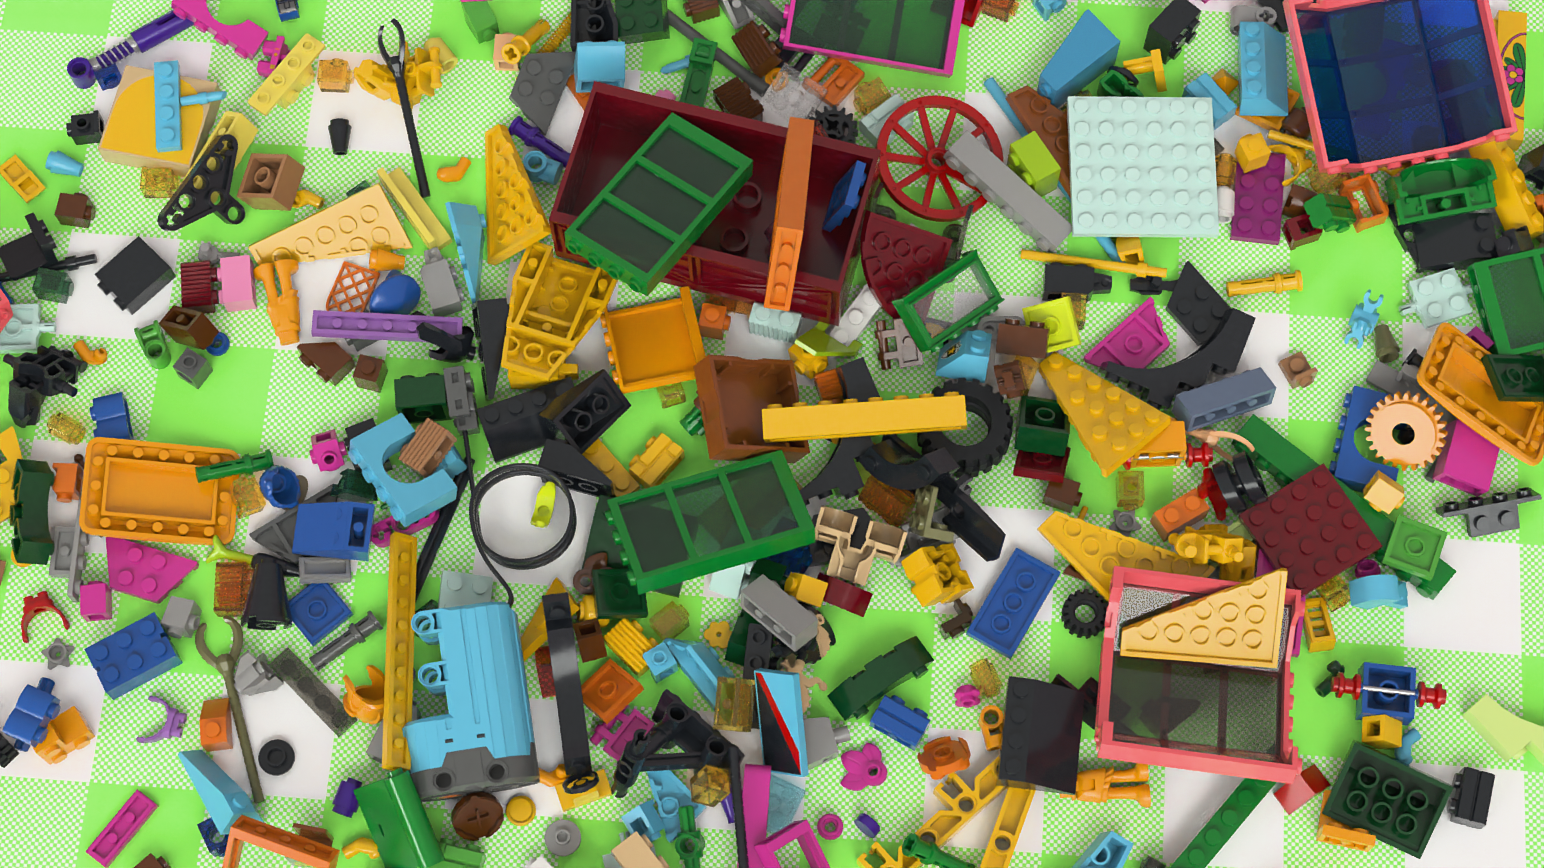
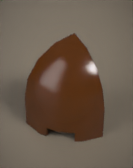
M1293 184L1282 215L1293 218L1306 214L1303 206L1304 202L1316 196L1317 193Z

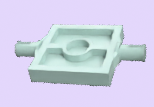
M1453 267L1408 282L1407 287L1411 294V303L1398 307L1401 316L1415 312L1420 317L1424 328L1427 329L1470 315L1473 311L1468 302L1467 294L1473 293L1471 284L1463 285L1460 282Z
M39 303L10 304L13 316L0 333V354L37 353L41 333L56 332V322H41V306Z

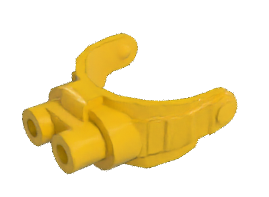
M1283 144L1268 145L1270 151L1286 154V158L1292 164L1294 170L1293 177L1282 182L1284 187L1289 186L1296 181L1300 174L1305 173L1306 169L1312 167V161L1305 157L1306 150L1304 148L1290 147Z

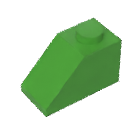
M488 1L461 2L465 22L479 44L491 41L495 38V34H500L497 20Z

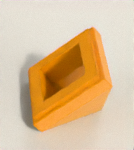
M1223 68L1212 77L1227 96L1239 85L1238 80Z

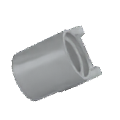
M1236 5L1231 8L1230 32L1238 36L1240 21L1265 22L1274 28L1277 14L1271 7Z

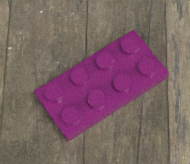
M1271 153L1266 166L1247 173L1243 172L1236 158L1234 178L1235 211L1231 221L1230 240L1279 245L1284 190L1282 182L1285 175L1286 154Z

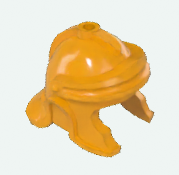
M368 665L366 669L368 670L372 685L354 687L347 674L342 678L347 693L343 696V707L349 716L356 717L364 723L374 725L381 722L384 716L385 675L376 666Z

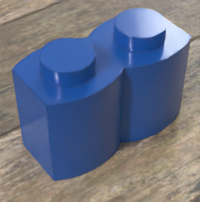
M119 392L93 398L90 415L97 425V429H93L94 438L106 437L134 440L128 403L124 394Z
M27 684L19 696L15 708L9 715L2 732L36 748L39 743L41 744L48 734V729H46L51 719L54 720L58 716L61 700Z

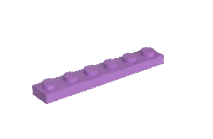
M313 310L311 334L312 337L427 342L421 340L417 334L416 327L422 322L429 323L451 335L462 334L463 318Z

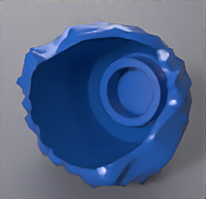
M275 465L262 473L259 480L260 490L263 497L273 507L292 509L299 504L298 500L301 497L299 479L296 477L295 472L287 467L285 468L283 465Z

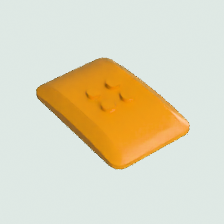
M1441 323L1435 330L1417 372L1416 378L1420 386L1442 407L1488 441L1530 466L1538 465L1544 456V402L1499 401L1481 361L1483 356L1491 353L1450 323Z
M95 437L88 442L86 447L79 526L86 534L194 545H213V537L217 535L223 545H227L233 540L235 534L239 474L198 483L195 467L237 460L240 457L235 451L223 448Z

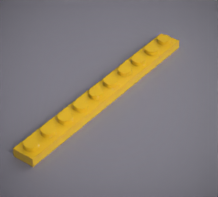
M395 531L390 535L382 769L392 771L402 767L403 771L411 769V757L407 739L403 737L402 728L407 722L412 721L415 631L412 629L411 620L415 615L417 537Z

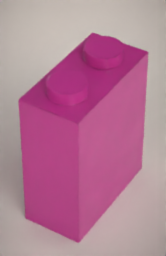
M1457 418L1446 425L1445 431H1448L1446 437H1443L1446 444L1444 447H1440L1442 452L1437 458L1432 479L1478 497L1490 489L1500 448Z

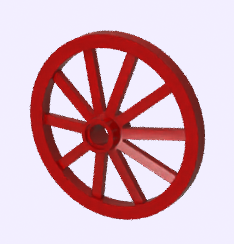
M947 96L919 97L898 107L881 128L875 149L881 150L879 179L889 196L907 212L919 218L936 222H951L967 218L979 211L988 202L977 187L969 185L965 181L964 176L957 170L950 168L946 163V159L943 158L948 151L945 149L956 113L964 116L977 127L971 134L975 138L982 134L989 150L1004 163L1000 140L989 121L969 104ZM926 108L949 110L937 147H935ZM914 111L918 113L927 149L898 124L903 117ZM893 130L922 157L886 152L891 131ZM932 159L938 160L941 166H936ZM887 161L919 165L922 168L895 183ZM927 175L928 180L921 205L908 197L902 189L922 176ZM946 175L981 195L970 204L962 207ZM937 177L953 209L942 210L929 207Z

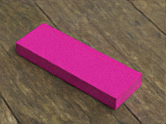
M137 789L85 852L105 868H108L159 806Z

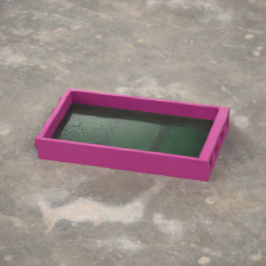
M790 0V5L785 4L783 18L787 19L786 28H781L779 42H783L782 49L950 78L953 75L965 0Z

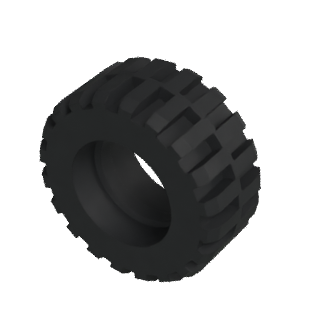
M958 378L957 383H953L952 380L946 381L943 388L937 386L932 390L931 394H934V397H944V393L959 392V395H965L966 411L975 413L984 420L988 427V434L984 440L977 444L963 446L950 441L942 431L917 433V443L919 447H922L921 453L924 456L945 447L959 465V468L954 472L957 473L956 478H960L966 473L972 477H978L979 471H983L986 474L992 470V465L997 466L1002 461L1003 455H1006L1013 432V416L1010 415V406L1008 403H1003L1004 396L1000 395V392L993 393V386L988 383L982 386L980 385V380L973 379L972 382H966V378Z

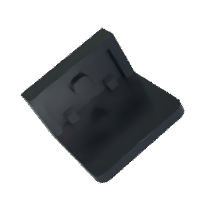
M34 212L24 216L32 233L0 246V258L13 281L58 262L53 251L57 246L51 234L45 235L49 231L43 219L38 221Z

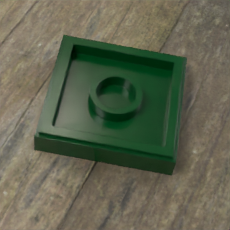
M629 568L592 569L591 578L596 620L647 618L646 593L638 595L635 585L630 586L626 571H629Z

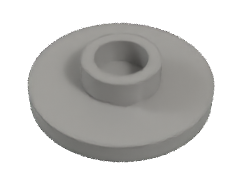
M565 819L553 822L545 832L544 840L546 847L556 856L564 857L573 854L581 843V832L578 826L572 821Z

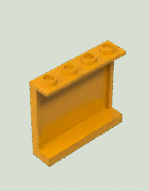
M689 286L679 288L681 298L608 312L606 308L600 316L602 328H607L608 332L603 333L606 347L611 346L612 351L607 352L610 366L615 365L616 370L611 371L613 381L616 385L620 386V391L623 394L696 379L693 366L705 358L706 355Z

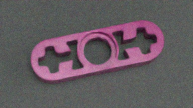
M439 510L430 513L428 517L418 520V523H412L405 530L398 529L399 521L390 516L373 525L371 541L379 548L390 546V535L392 534L390 525L395 532L412 535L434 524L439 518ZM383 530L384 539L380 540L378 538L379 532Z

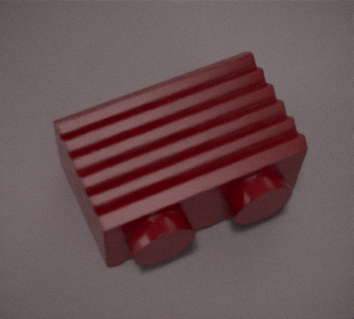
M210 260L180 263L182 307L203 312V314L215 313V304H219L218 290H215L214 282H218L217 267H213Z

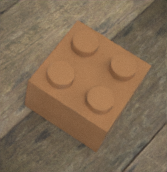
M251 153L236 197L254 209L291 211L305 167L288 154Z

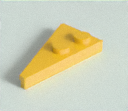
M556 577L545 595L568 592L571 616H573L580 607L563 581ZM543 602L540 603L521 637L524 662L548 640Z

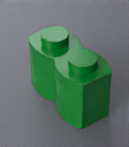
M1110 70L1099 81L1098 97H1144L1140 90L1130 86L1126 78L1115 70Z

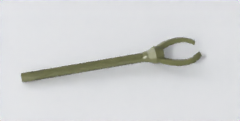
M225 616L223 620L230 625L233 631V644L230 654H221L216 657L208 649L204 640V632L207 628L206 623H202L198 627L195 635V645L200 656L209 665L217 669L224 678L248 779L250 780V787L252 788L254 803L257 804L265 800L254 762L241 703L239 702V695L237 694L238 691L234 687V668L243 646V631L240 624L233 617Z

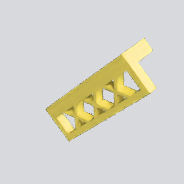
M383 167L377 170L380 183L428 249L438 247L440 251L453 242L450 235L400 167L389 174L386 173Z

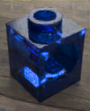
M212 818L197 824L209 852L214 857H224L229 834H225L221 842L214 843V835L219 831Z

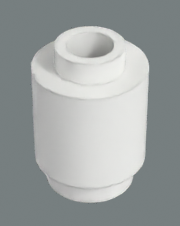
M1218 186L1219 224L1231 222L1232 216H1234L1235 192L1228 186Z

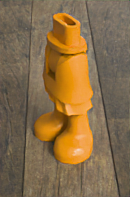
M291 259L275 261L282 290L281 296H278L275 269L271 263L262 264L253 270L254 278L257 281H263L268 298L266 312L270 317L275 335L279 337L281 346L300 341L298 334L301 331L300 298L297 296L298 290L292 288L291 275L298 272L299 265L298 261Z
M1136 763L1131 769L1114 771L1113 765L1107 769L1104 766L1099 769L1080 771L1077 773L1075 795L1059 793L1060 798L1071 797L1072 801H1075L1077 798L1080 801L1099 804L1101 802L1106 803L1109 799L1136 800L1140 806L1150 808L1151 795L1149 784L1131 787H1110L1111 783L1148 782V764Z

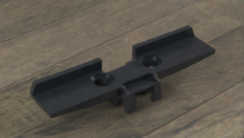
M895 434L883 435L881 442L892 439L900 449L912 455L913 458L921 459L923 457ZM966 473L956 481L949 476L930 484L938 487L937 499L951 510L950 514L942 518V522L986 562L997 560L1000 557L1006 534L971 499L970 493L972 488L968 483L973 480V477ZM917 489L907 491L915 497Z

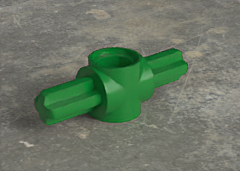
M692 805L681 806L678 809L681 832L677 833L675 849L680 856V860H684L685 868H701L700 857H703L705 839L701 835V830H696L694 807ZM687 838L692 839L695 844L693 851L688 850L686 847Z

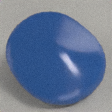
M391 270L385 280L377 286L371 295L369 303L370 313L409 315L420 300L421 290L419 284H417L414 278L402 274L399 270Z

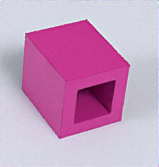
M90 581L88 585L80 586V615L86 622L112 619V590L102 581Z

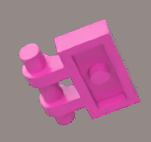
M629 705L608 724L604 722L601 725L598 724L593 730L595 733L589 739L595 746L602 739L608 741L603 751L617 762L622 755L625 745L633 739L636 730H647L644 735L646 737L647 733H650L651 729L655 726L654 722L635 708L629 716L624 714ZM616 721L621 722L622 725L615 734H612L609 730Z

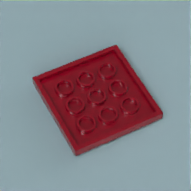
M1324 463L1267 497L1269 501L1254 505L1238 516L1273 569L1287 568L1286 587L1287 589L1301 590V598L1382 548L1379 540Z

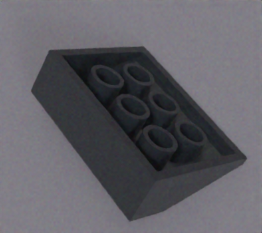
M1009 676L1006 687L996 785L1075 795L1085 692L1036 679Z

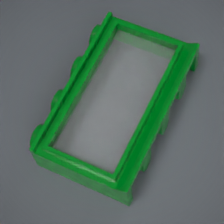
M977 249L961 254V259L947 264L945 270L929 276L927 282L911 288L909 294L892 301L920 352L931 351V353L940 350L944 347V341L947 339L953 340L962 335L963 332L961 330L966 326L970 328L981 321L979 317L984 314L990 315L999 309L998 304L1005 300L999 294L982 264Z

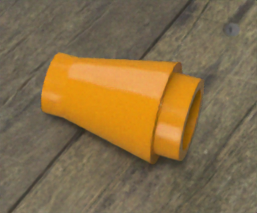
M377 248V250L371 249L369 269H374L375 272L393 269L404 270L405 256Z

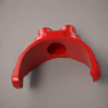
M1205 468L1201 479L1202 482L1197 486L1198 496L1201 499L1209 497L1216 518L1219 521H1223L1226 519L1228 504L1218 486L1213 470Z
M47 591L39 592L37 594L38 597L35 598L33 596L23 598L25 606L23 607L24 615L21 620V635L23 642L26 644L29 643L28 625L41 612L51 611L59 614L65 629L68 630L70 628V623L65 618L66 616L55 607Z

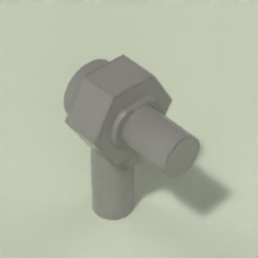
M202 243L198 251L199 261L210 260L212 265L218 263L220 258L240 256L238 252H219L218 248L210 243Z

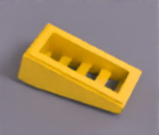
M1325 598L1305 599L1303 628L1308 651L1313 653L1333 650L1336 637ZM1320 608V611L1308 612L1307 610ZM1322 618V620L1310 621V619ZM1324 628L1321 631H1313V629Z

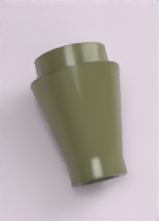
M1386 324L1376 326L1374 328L1376 357L1383 363L1395 361L1399 357L1400 348L1391 334L1389 326Z

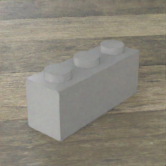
M764 574L741 590L740 607L794 652L817 635L818 619L812 611L806 610L798 603L794 596L788 595L774 580L768 579Z

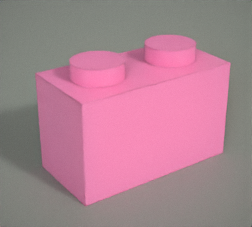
M250 255L220 258L221 267L217 268L218 281L222 282V289L218 290L220 304H224L227 312L257 309L256 285L253 276L254 263Z

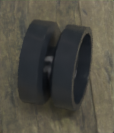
M1245 450L1233 455L1232 464L1234 470L1225 460L1212 465L1218 486L1235 515L1248 510L1249 502L1247 496L1255 505L1269 501L1263 479Z

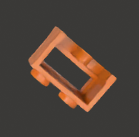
M1370 173L1342 182L1338 194L1339 196L1347 197L1349 200L1350 209H1353L1357 218L1356 222L1353 223L1356 233L1385 223L1389 215V208L1387 203L1382 201L1379 195V186L1375 180H1372ZM1362 191L1372 212V217L1363 218L1359 209V202L1352 193Z

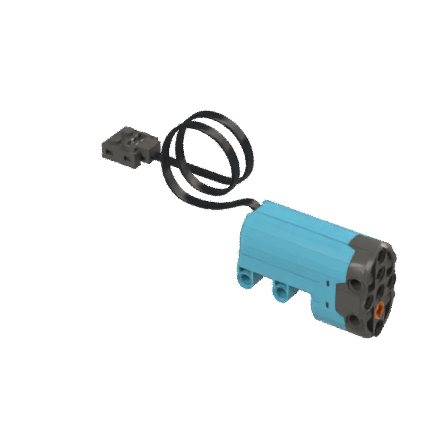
M463 365L443 368L449 416L450 419H454V426L464 439L471 490L469 503L470 525L479 553L491 572L507 591L509 599L508 603L484 602L420 611L411 620L412 629L426 644H440L442 661L424 664L418 671V679L433 695H446L449 714L409 721L402 728L403 737L407 739L411 757V769L409 772L422 802L462 798L477 792L491 794L493 792L512 790L540 783L518 616L511 609L514 603V596L512 590L491 564L486 554L493 561L506 568L516 570L539 568L553 562L567 550L574 538L577 525L576 509L567 485L556 473L543 466L531 463L504 465L486 474L475 486L468 435L479 434L480 428L476 410L477 403L473 394L475 393L473 378H471L470 372L466 373ZM529 475L547 479L563 491L569 503V523L560 541L550 550L531 558H508L492 551L483 540L478 510L486 492L500 481L515 476ZM422 619H428L423 621L418 628V624ZM434 670V671H431L430 673H428L427 676H426V678H425V675H426V673H427L428 671Z

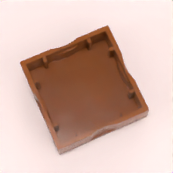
M708 354L693 366L710 460L743 461L782 450L787 463H796L810 453L808 440L765 443L763 438L762 409H767V406L771 404H782L783 408L793 407V403L799 402V390L793 360L767 358L750 360L738 356Z

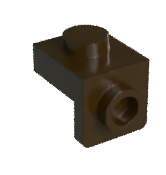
M960 598L956 599L953 605L958 615L940 625L939 632L944 640L950 637L952 639L958 638L965 633L964 629L971 625L973 612L966 602L962 603Z

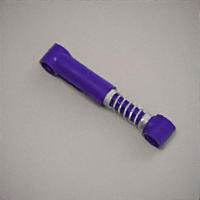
M171 10L130 33L131 36L124 39L125 42H119L117 46L113 45L112 49L107 48V51H102L101 55L96 54V57L93 56L89 59L83 57L72 59L67 65V72L77 88H90L96 82L97 75L104 72L103 69H109L110 65L115 66L116 62L121 63V59H127L126 57L128 55L132 56L134 52L139 53L140 51L144 53L193 26L194 22L187 18L185 20L179 18Z

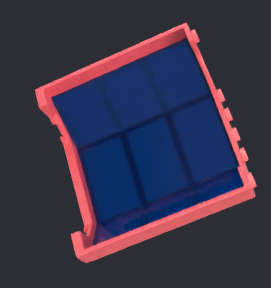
M1284 0L1282 2L1319 173H1328V175L1357 172L1373 174L1379 172L1378 168L1387 167L1388 170H1395L1401 168L1404 163L1411 162V165L1424 163L1426 162L1425 159L1434 158V160L1449 158L1450 154L1489 142L1507 141L1511 139V135L1518 131L1489 0H1316V3H1312L1313 0Z

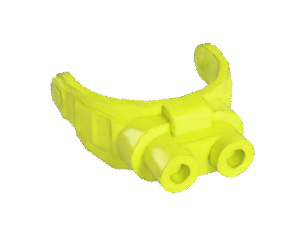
M546 482L545 486H542L537 493L535 509L530 522L535 527L547 528L549 526L556 495V487L553 482Z

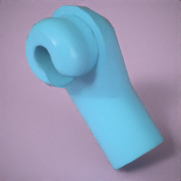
M1412 728L1402 736V747L1394 748L1395 759L1408 765L1413 761L1411 745L1421 739L1420 733L1415 728Z

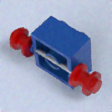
M1364 662L1353 679L1345 678L1343 672H1338L1337 677H1332L1331 692H1335L1336 698H1341L1343 694H1351L1352 699L1356 700L1355 720H1362V717L1385 714L1402 721V725L1408 726L1414 719L1415 700L1417 707L1422 708L1424 703H1432L1433 708L1439 710L1441 705H1445L1447 691L1442 688L1441 683H1436L1434 688L1426 687L1425 682L1419 681L1417 689H1415L1416 668Z

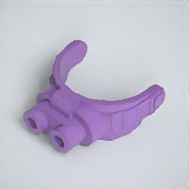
M149 696V701L165 706L167 721L157 734L147 738L137 737L136 741L139 743H155L164 738L171 739L172 736L181 738L183 728L180 727L182 723L185 724L187 714L170 707L166 701L156 696Z

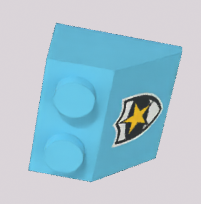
M967 330L959 337L945 344L939 351L935 376L952 379L966 378V381L977 379L980 380V383H985L992 334L982 330Z

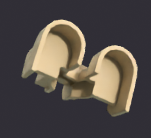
M821 505L815 526V540L834 544L826 575L833 576L836 579L839 577L852 581L853 586H855V583L865 586L874 557L889 561L895 565L905 543L906 530L870 520L866 532V541L861 549L850 546V538L854 532L858 516Z

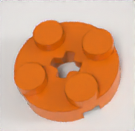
M950 736L940 737L928 742L923 746L924 752L917 755L921 770L926 774H930L932 779L939 780L947 774L967 769L970 766L969 759L971 756L968 743L958 737L959 741L951 740Z

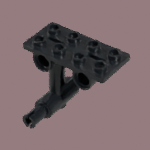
M666 689L663 691L653 713L652 720L657 724L651 729V733L648 732L646 737H644L647 730L638 729L635 731L633 739L625 745L614 771V784L611 787V793L613 795L617 790L616 798L625 797L629 787L635 784L639 773L647 771L694 769V776L701 782L709 783L719 776L727 784H730L731 773L729 769L728 748L738 746L728 741L721 735L718 729L709 725L701 718L699 713L683 703L679 696ZM676 745L684 751L683 753L655 754L661 748L668 750ZM738 747L739 765H741L745 755Z

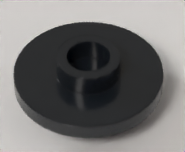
M280 739L271 740L260 749L258 762L265 773L272 776H280L292 768L295 762V752L286 741Z

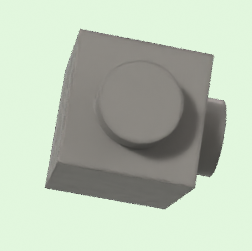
M171 596L161 620V625L165 628L167 634L173 638L181 639L182 636L192 638L194 631L200 625L202 610L194 600Z

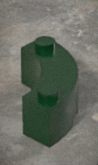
M17 459L11 487V490H14L15 505H10V526H14L15 538H12L11 544L17 563L47 565L49 556L53 555L54 541L51 539L48 524L50 486L54 483V472L51 471L47 461Z
M764 558L758 559L751 571L748 585L764 574L768 579L774 580L784 591L785 581L788 578L785 576L787 566ZM744 609L741 610V614L737 618L728 641L724 659L744 666L749 624H760Z
M914 636L894 646V650H891L884 656L879 655L864 666L866 670H862L853 677L847 678L827 697L845 721L854 717L858 720L869 712V706L889 691L913 677L919 679L929 671L927 667L934 659L919 638Z

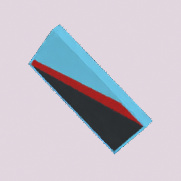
M763 668L754 670L763 765H771V772L805 777L809 775L799 673Z

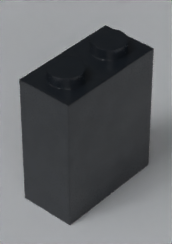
M139 236L94 274L99 281L97 287L106 296L110 293L115 298L113 300L114 304L121 311L126 309L131 315L137 312L176 277L172 268Z

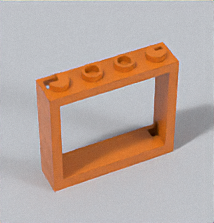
M241 815L230 828L222 868L239 867L244 841L316 868H336L340 850Z

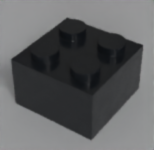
M1173 0L1149 25L1143 49L1150 54L1151 50L1160 49L1164 65L1170 59L1175 60L1180 55L1185 43L1190 44L1197 35L1195 31L1201 23L1199 21L1201 10L1188 0Z

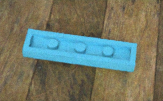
M178 60L154 62L156 149L158 153L182 150L180 64Z

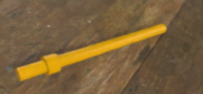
M1022 249L1020 259L1049 263L1058 262L1072 266L1085 264L1088 267H1094V269L1136 274V277L1158 276L1166 278L1167 268L1148 266V263L1142 262L1131 264Z

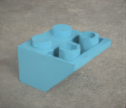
M585 41L577 43L573 67L576 93L591 92L594 81L624 88L625 41Z

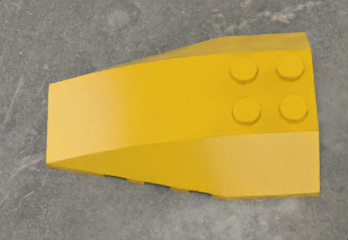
M536 242L527 247L513 276L501 367L549 381L606 310L618 280L613 279L608 272L600 267H596L594 270L554 258L553 246Z

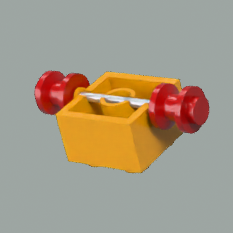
M1171 418L1169 426L1122 465L1125 470H1130V468L1180 466L1182 460H1185L1187 468H1192L1193 463L1201 462L1203 467H1208L1209 462H1213V448L1208 447L1207 442H1202L1200 447L1193 448L1191 443H1186L1184 421H1177V419Z

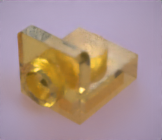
M1339 576L1334 577L1315 589L1326 602L1331 612L1345 606L1350 601L1348 586Z

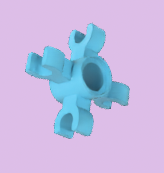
M1370 289L1365 292L1364 303L1356 304L1348 322V325L1351 326V331L1346 334L1344 343L1348 344L1350 338H1357L1359 341L1357 349L1362 347L1364 336H1368L1373 332L1380 316L1376 308L1382 304L1384 295L1380 294L1378 300L1372 301L1369 298Z

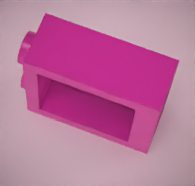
M807 819L793 821L754 845L764 868H781L774 852L794 839H797L810 868H830Z

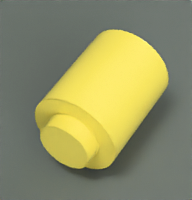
M432 37L424 43L423 50L427 52L430 47L440 48L439 59L444 70L442 74H446L455 68L458 59L442 38Z

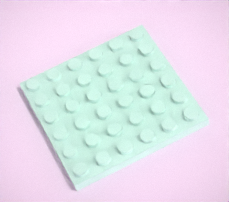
M1068 96L1067 121L1072 237L1218 238L1219 217L1212 98Z

